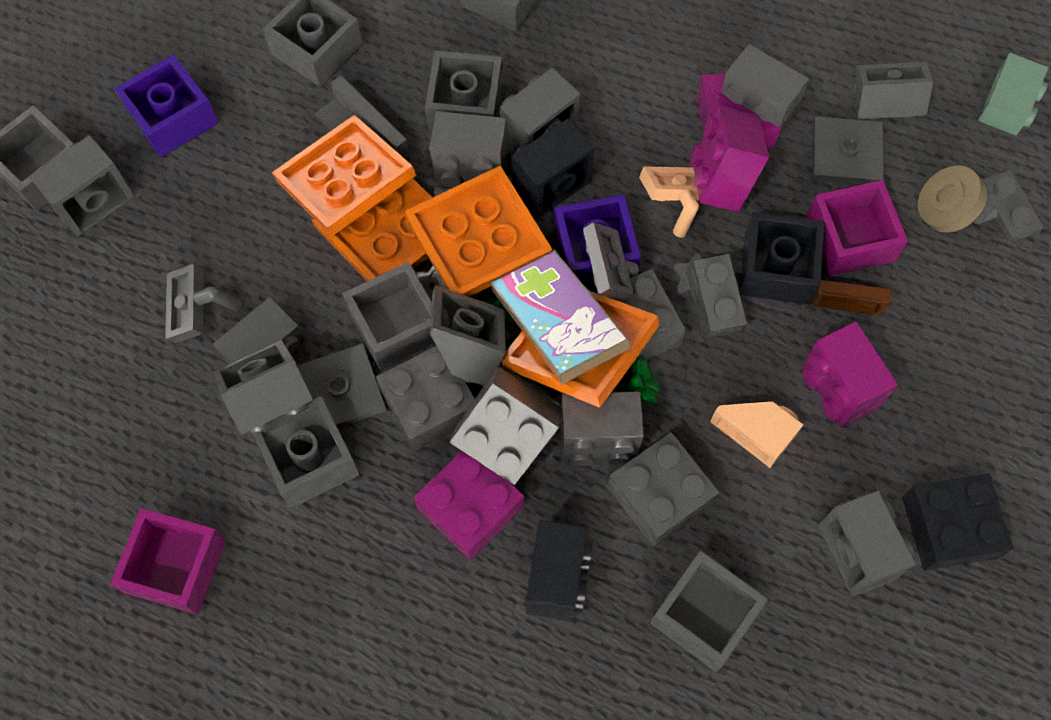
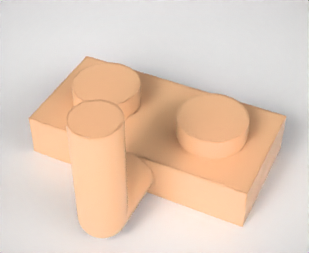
M644 166L639 178L652 200H680L682 203V212L672 232L679 238L685 237L699 209L697 187H694L695 175L693 167Z

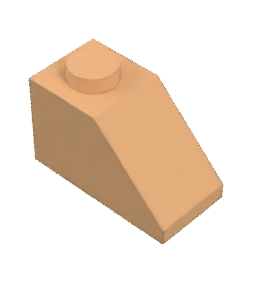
M773 401L720 405L715 410L710 421L769 468L784 452L803 426L793 411L784 406L779 407Z

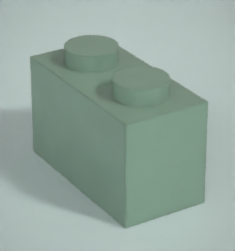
M1009 53L997 73L978 121L1017 136L1023 126L1029 128L1038 112V108L1033 107L1035 101L1039 102L1048 86V82L1043 80L1049 67Z

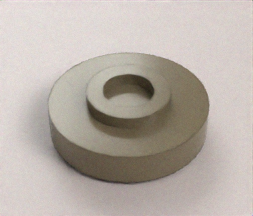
M951 166L942 169L934 174L923 186L918 198L917 207L919 215L930 227L939 232L961 230L971 224L982 212L987 200V187L984 180L969 167Z

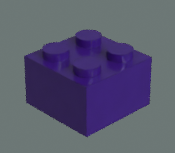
M173 54L114 88L126 112L160 158L218 124L209 100Z
M624 195L554 207L553 228L560 257L584 286L595 285L594 273L590 257L586 251V240L583 228L593 222L618 230L625 260L640 266L641 255Z

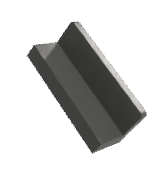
M341 75L331 82L334 99L315 113L316 118L329 131H332L347 119L356 115L404 159L410 156L407 139Z

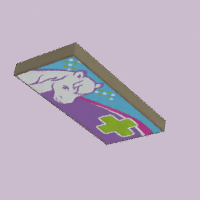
M555 250L490 282L497 298L561 384L630 349L629 339Z

